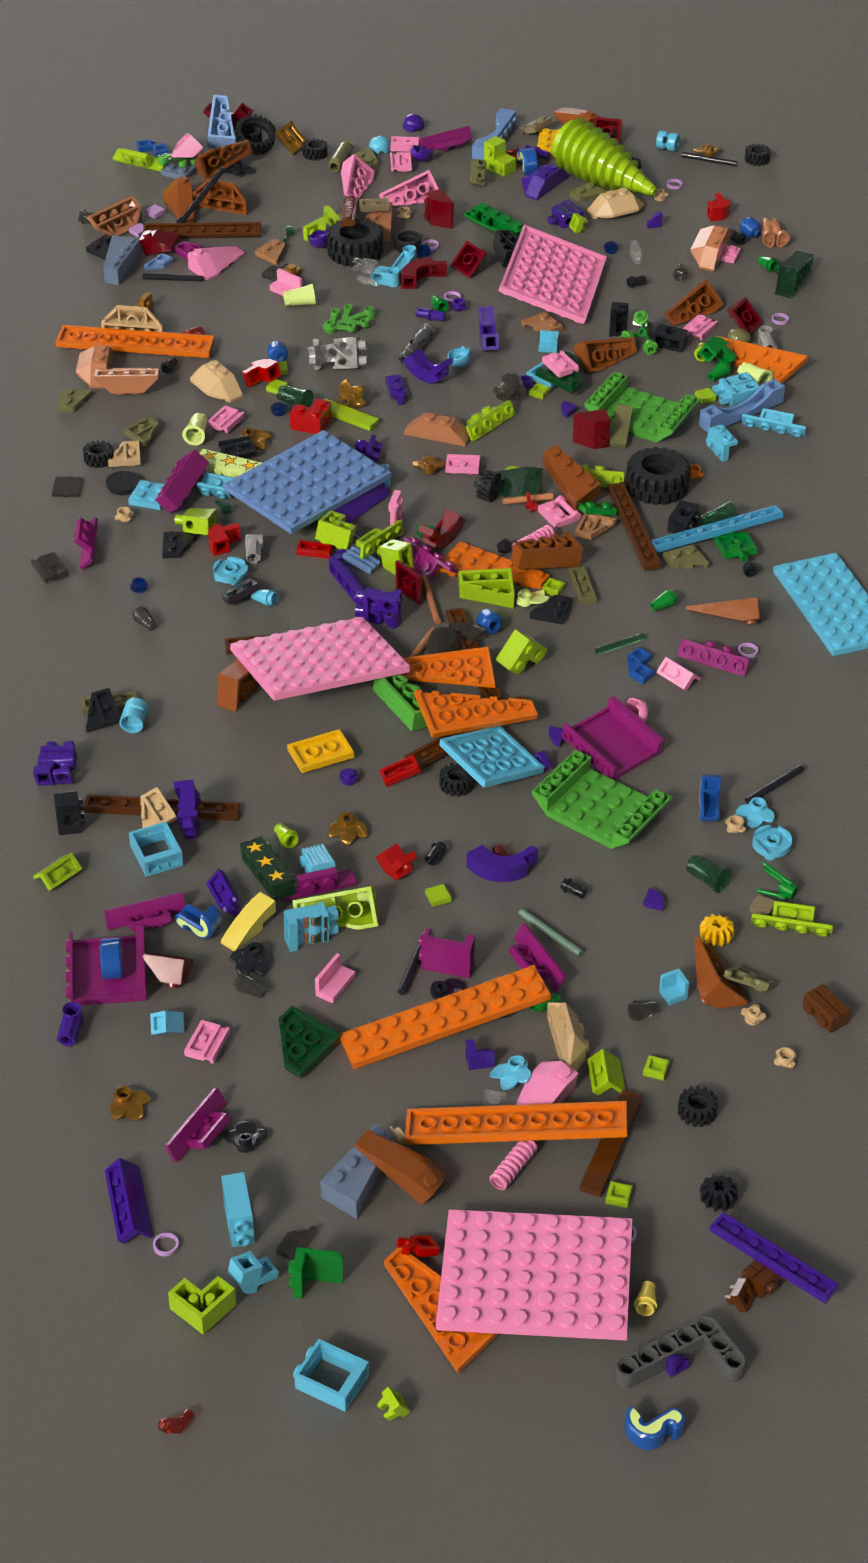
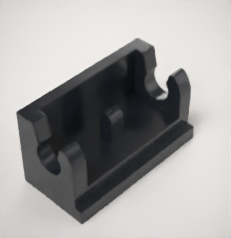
M612 302L609 337L621 336L623 331H627L629 303Z

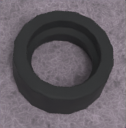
M401 230L394 235L395 250L402 253L404 246L414 245L416 252H418L422 246V236L414 230Z

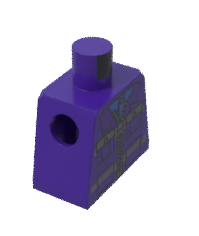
M568 199L553 206L551 215L548 216L547 220L550 225L556 223L561 228H569L573 213H578L584 217V211Z

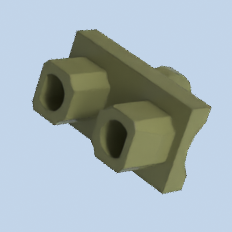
M472 159L470 185L484 187L485 160Z

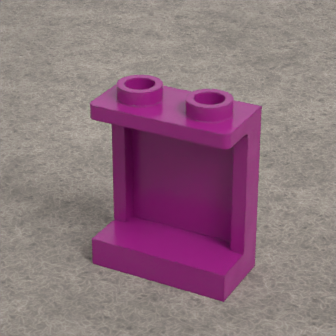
M426 927L425 933L421 934L419 938V946L422 947L419 952L422 969L470 979L475 964V935L467 934L464 943L431 937V928Z

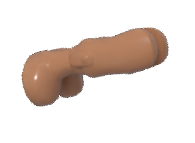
M775 217L772 221H768V218L763 219L762 242L764 245L772 248L775 245L776 239L778 248L785 246L790 240L789 233L781 229L780 223Z

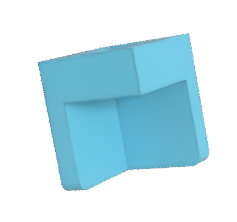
M541 330L538 351L557 353L559 331Z
M679 968L660 976L659 992L669 1006L687 1000L689 981Z
M161 1011L150 1014L151 1035L184 1033L183 1012Z

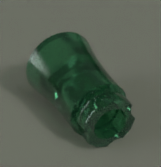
M281 385L278 388L277 398L292 406L296 404L311 407L313 392L307 389Z
M727 501L719 507L699 516L700 526L738 516L734 504L731 501Z
M699 855L690 857L686 866L687 872L708 885L716 893L723 891L731 880L732 871L730 868L716 864Z

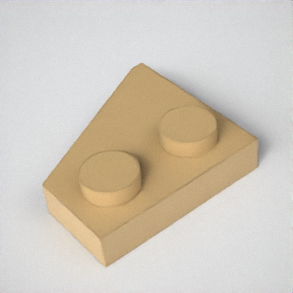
M139 441L122 442L114 452V457L108 460L109 467L141 465Z
M158 787L140 796L142 828L165 821L169 825L177 820L175 813Z

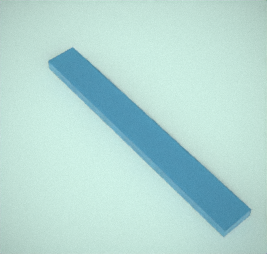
M775 505L653 539L651 542L656 553L780 519L783 518V512Z

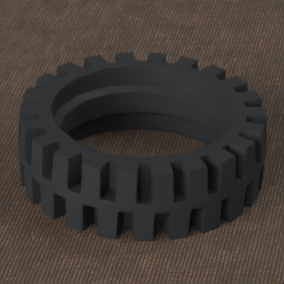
M250 114L248 118L247 116H243V119L240 118L236 123L234 135L235 143L248 140L242 135L243 129L258 127L268 134L267 140L263 142L249 141L252 149L251 154L256 152V155H259L260 152L264 154L265 151L268 152L274 146L276 129L270 120L267 121L268 118L262 119L263 116L259 115L257 117V114H254L253 117Z

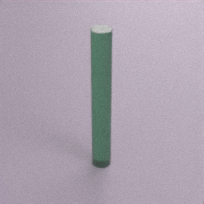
M640 633L596 647L595 652L598 655L645 640L646 637L644 633Z

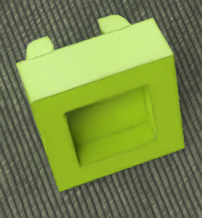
M573 213L569 227L574 233L580 234L581 231L585 230L583 223H588V220L578 213Z
M390 1387L381 1392L383 1397L377 1404L378 1408L385 1410L390 1406L388 1412L383 1415L384 1418L388 1420H393L399 1416L404 1418L411 1412L399 1392Z

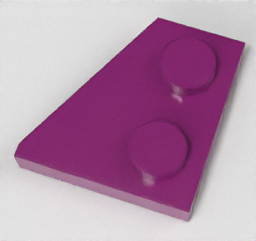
M183 241L173 247V252L188 260L187 253L201 248V244Z

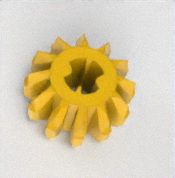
M711 914L710 917L705 916L700 924L701 939L705 940L707 944L711 943L713 947L715 945L722 947L724 944H729L734 937V925L732 921H729L728 916L722 917L721 914L719 916Z

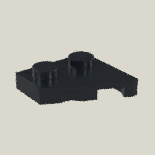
M174 531L164 532L162 557L181 558L184 551L190 547V542L197 539V534Z
M554 595L548 601L530 612V619L563 625L571 606L572 598Z

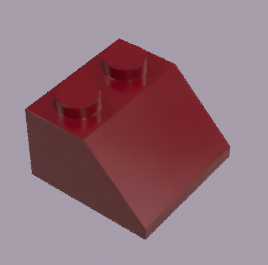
M441 189L426 192L424 199L425 220L433 226L452 229L454 202Z
M606 410L574 413L572 441L591 449L609 447L611 419Z

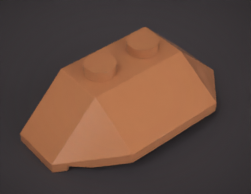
M132 195L89 215L87 218L96 230L110 237L112 235L121 236L129 232L130 227L138 224L141 205Z
M716 225L700 229L690 249L700 269L714 272L733 233V229Z
M93 346L79 354L76 374L90 388H104L94 380L95 369L111 368L114 354L111 346Z
M159 368L95 369L94 380L111 394L123 395L131 393L138 395L144 393L158 379Z
M424 412L411 421L404 430V435L466 446L470 439L466 427L459 417L433 412Z

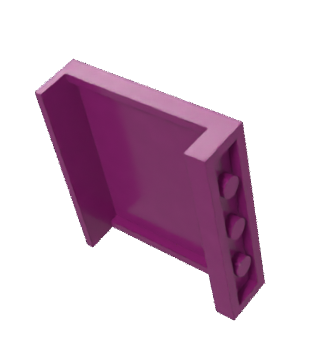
M615 696L608 699L607 707L570 727L567 723L563 725V739L577 751L590 756L591 765L596 767L601 774L613 780L620 778L661 754L664 745V739Z
M135 926L136 935L81 940H74L73 932L69 931V940H66V952H69V955H66V967H69V970H66V983H69L66 986V998H70L71 1002L79 1003L80 1006L147 1001L146 962L143 959V955L146 954L144 926ZM120 938L122 940L123 977L121 979L104 980L102 978L100 944L102 939Z

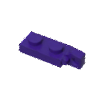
M401 375L385 376V382L391 399H396L398 405H404L407 391Z
M218 869L206 882V885L219 908L237 917L242 911L241 907L237 904L239 901L238 895L224 871Z

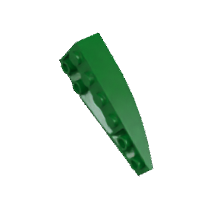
M483 202L464 213V216L469 221L494 235L496 230L509 229L519 238L524 225Z

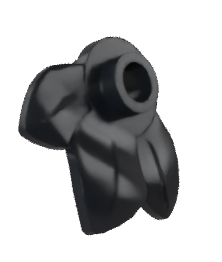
M239 160L225 169L224 173L232 172L235 176H238L242 171L251 173L252 169Z
M252 942L246 948H238L229 958L231 962L236 963V971L239 977L246 975L252 970L258 975L264 976L268 969V960L264 956L265 948L259 942ZM258 949V951L255 953L251 952L252 950Z
M453 978L447 979L444 982L435 981L430 987L431 996L435 1000L464 990L465 984L461 980Z
M243 1120L236 1125V1129L224 1130L223 1135L228 1143L235 1144L239 1152L248 1153L255 1149L257 1142L267 1137V1129H256L253 1121Z

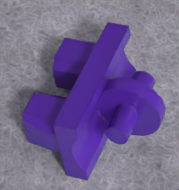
M373 434L369 443L365 440H358L355 443V450L364 453V456L377 462L383 443L375 441L376 435Z

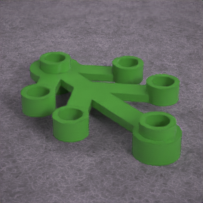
M164 153L163 155H158L159 165L165 166L170 161L179 160L180 167H187L188 159L191 158L190 164L195 165L194 162L197 157H172L170 153Z
M345 304L342 318L336 321L340 316V310L337 308L331 309L330 320L323 323V329L326 333L332 334L337 330L354 332L356 331V326L368 327L369 320L375 318V310L373 307L367 306L363 312L349 316L353 312V305Z

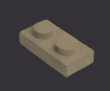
M388 198L359 199L360 212L389 211Z

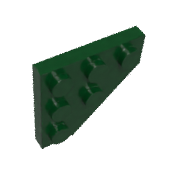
M564 351L579 366L578 357ZM545 364L535 370V376L571 394L582 388L580 367L578 372L573 371L572 374L560 378Z
M293 1005L279 1017L284 1067L287 1071L301 1079L341 1041L342 1034Z

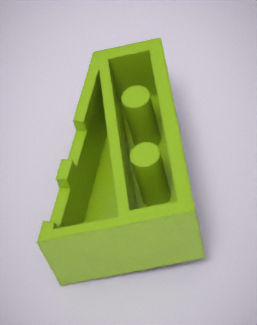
M511 568L458 571L459 598L514 609V587Z

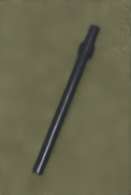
M223 167L218 170L183 216L177 219L176 223H187L186 220L226 171Z

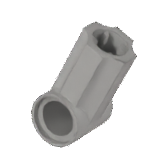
M764 325L759 328L758 344L777 349L772 335V327Z
M263 534L245 535L246 561L250 562V564H257L261 560Z

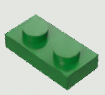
M586 501V503L579 504V510L585 514L616 516L617 509L609 502L596 504L594 501Z

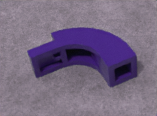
M494 306L478 307L482 351L499 350L498 333H496Z
M421 348L403 360L408 370L416 378L426 383H435L449 375L447 371L449 366L453 364L451 358H448L436 365L428 360Z
M482 844L467 852L466 867L477 876L495 882L516 881L527 877V869L537 864L538 849L531 845L515 855L499 856L489 851Z

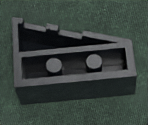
M509 229L496 230L493 248L503 268L508 267L518 241V237Z

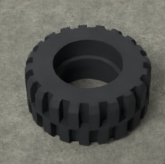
M359 218L356 219L355 225L340 227V222L337 221L327 231L328 255L337 264H342L346 267H363V265L368 266L371 263H375L383 254V231L379 225L368 219Z
M665 447L645 448L643 451L639 450L636 454L634 453L628 460L626 488L637 500H642L647 504L666 505L669 502L674 503L680 500L688 492L690 464L681 453H676L675 450H668Z

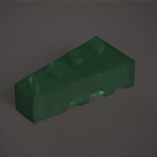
M796 251L778 266L775 295L793 298L794 292L798 290L797 286L802 284L803 279L806 278L812 268L814 254Z

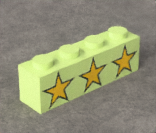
M202 449L200 452L209 462L206 467V473L236 478L262 464L261 462Z

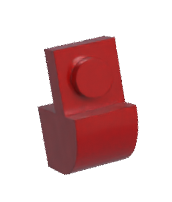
M715 193V200L708 201L707 216L709 220L720 221L728 218L730 199L725 200L721 193Z
M271 359L255 361L251 363L250 368L242 372L248 387L262 380L270 383L282 376L278 361Z
M218 523L209 529V549L213 556L229 553V543L241 540L240 525L238 523L223 527Z
M398 843L380 853L376 860L385 873L392 879L398 880L414 870L412 861L417 856L414 851L405 855Z

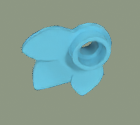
M760 797L751 799L749 804L740 805L735 812V815L746 818V824L750 828H758L762 825L763 821L773 822L774 812L767 808L766 801Z
M516 1055L511 1057L508 1063L496 1066L489 1076L501 1079L500 1086L502 1090H510L518 1082L527 1083L531 1078V1071L528 1069L527 1060L523 1056Z

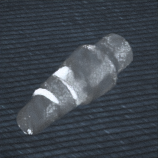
M359 275L357 281L362 284L379 286L378 282L367 276Z

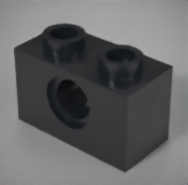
M658 324L653 332V341L658 344V348L682 353L687 345L688 330Z
M680 500L668 518L667 532L674 534L694 528L695 523L699 522L701 512H699L700 505Z
M78 792L54 794L59 835L83 833L82 825L85 824V815L80 813L84 808L83 800L78 799Z

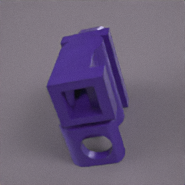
M367 587L365 592L356 591L354 602L363 605H356L355 616L363 617L368 623L380 625L385 620V624L390 628L395 629L399 627L402 620V590L385 592L380 589Z
M48 741L46 746H41L38 764L34 766L33 770L36 784L54 785V782L56 784H74L70 770L76 769L78 761L74 742L66 741L64 745L57 746L56 742ZM48 775L49 779L43 780L42 777Z
M194 780L174 781L175 793L180 800L177 817L181 831L185 832L186 839H196L197 830H201L197 810L201 803L200 793L195 789Z

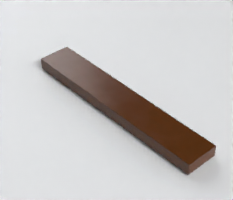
M623 1089L618 1101H627L628 1136L643 1102L644 1095ZM627 1137L600 1139L580 1184L579 1191L601 1197Z

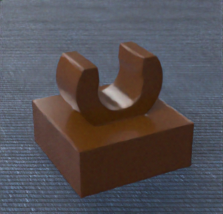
M738 1278L735 1285L729 1286L731 1294L725 1295L724 1298L729 1305L735 1304L739 1312H747L755 1297V1293L746 1278Z

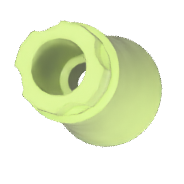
M313 284L283 292L285 307L316 305Z
M743 362L737 371L739 374L747 372L759 386L773 380L772 371L751 363Z
M195 413L183 430V439L188 444L196 446L203 443L207 427V417L205 414Z

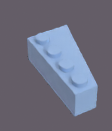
M213 95L208 129V148H218L234 144L235 135L228 98L223 95Z

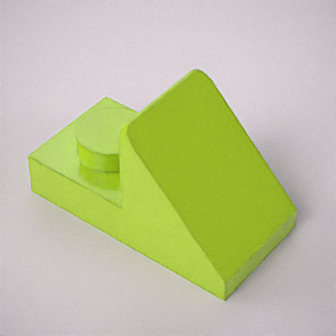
M326 216L303 226L304 240L308 242V236L317 230L325 231L327 229Z

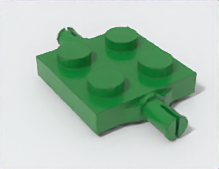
M747 531L730 532L714 537L713 542L724 559L740 557L742 562H746L748 556L757 554V547Z

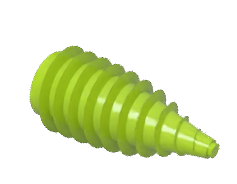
M582 117L570 120L557 133L552 145V155L556 159L557 166L566 170L567 173L575 175L576 178L583 179L586 183L591 182L601 186L605 190L610 188L614 191L620 188H627L633 193L639 192L648 196H654L657 193L656 186L648 180V177L646 178L643 174V169H638V161L632 160L631 152H625L624 145H618L617 139L611 138L606 132L603 133L602 129L595 127L592 122H586V119Z

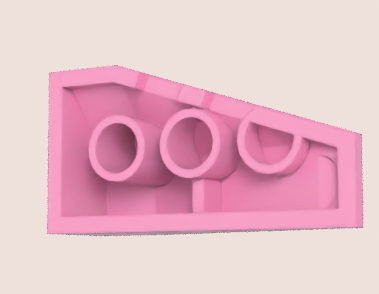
M186 133L176 144L171 156L198 157L202 153L201 149L203 147L192 135Z
M355 154L343 162L341 176L344 195L355 196L359 200L364 190L373 181L375 170Z
M427 170L380 193L379 196L380 198H388L389 202L393 203V207L424 203L426 192L438 190L439 188L430 170Z
M236 246L195 249L187 253L188 268L195 274L202 275L203 279L207 281L219 276L223 269L229 268V264L235 263L245 255V252Z
M562 1061L541 1062L531 1072L530 1080L524 1084L516 1105L561 1103L575 1089L579 1073Z

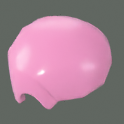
M629 698L625 706L645 723L649 713L646 702L638 698Z

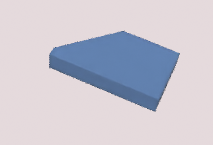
M162 253L146 263L144 269H164L174 263V258Z

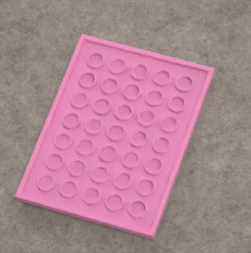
M524 224L498 291L504 295L530 303L533 306L543 308L548 312L556 313L561 317L584 324L607 256Z
M363 617L339 620L335 623H324L320 626L289 630L285 633H274L270 636L255 637L250 640H239L235 643H230V650L274 701L410 672V665Z
M449 1209L436 1330L627 1341L632 1218Z

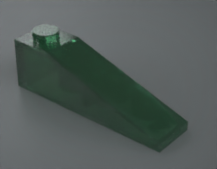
M521 467L495 471L500 473L502 477L501 489L498 492L502 493L503 497L526 496L527 492L530 495H536L541 492L543 468ZM483 473L477 474L474 487H476L479 484L478 480H480V476L483 475Z

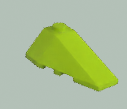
M375 886L292 900L294 909L317 905L320 902H323L325 907L335 905L338 911V919H335L338 927L360 930L379 926V905Z

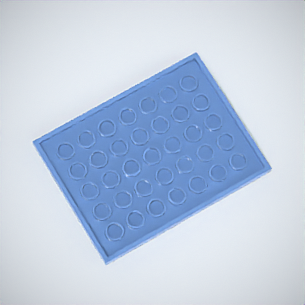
M323 430L226 482L224 490L288 533L293 534L323 517L330 510L334 511L391 478V472Z

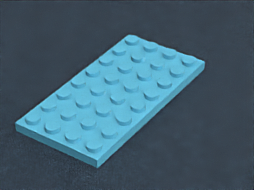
M837 553L773 566V573L832 656L868 649V594Z

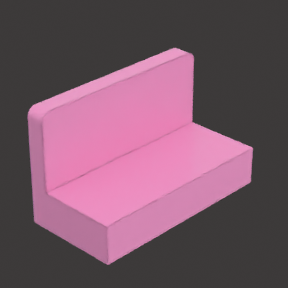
M278 269L277 281L270 284V291L283 296L284 291L302 287V278Z
M665 657L656 672L686 691L694 679L701 680V677Z
M336 953L315 978L316 996L333 1004L355 978V971L341 965L340 954Z

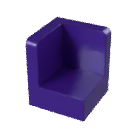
M474 1039L465 1040V1055L469 1070L494 1067V1050L490 1048L476 1050Z

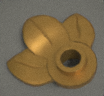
M703 144L701 148H694L693 151L703 153L705 156L714 157L716 152L721 151V148L713 147L711 144Z
M345 379L339 386L340 395L338 403L353 408L363 407L366 404V401L361 398L364 386L351 387L349 380ZM343 399H347L348 403H344Z
M248 427L244 428L241 432V437L250 435L255 448L266 450V440L272 438L269 432L262 429L255 430Z
M425 456L422 461H413V466L421 468L423 474L431 475L436 472L437 468H443L445 462L437 461V458L433 456Z
M351 812L341 813L338 816V821L332 823L329 827V837L339 836L346 846H349L356 836L367 838L368 835L366 825L358 821L357 817Z
M120 1086L113 1094V1103L109 1107L110 1115L116 1121L124 1116L132 1121L141 1120L144 1116L142 1105L149 1103L151 1098L144 1091H133L128 1086Z

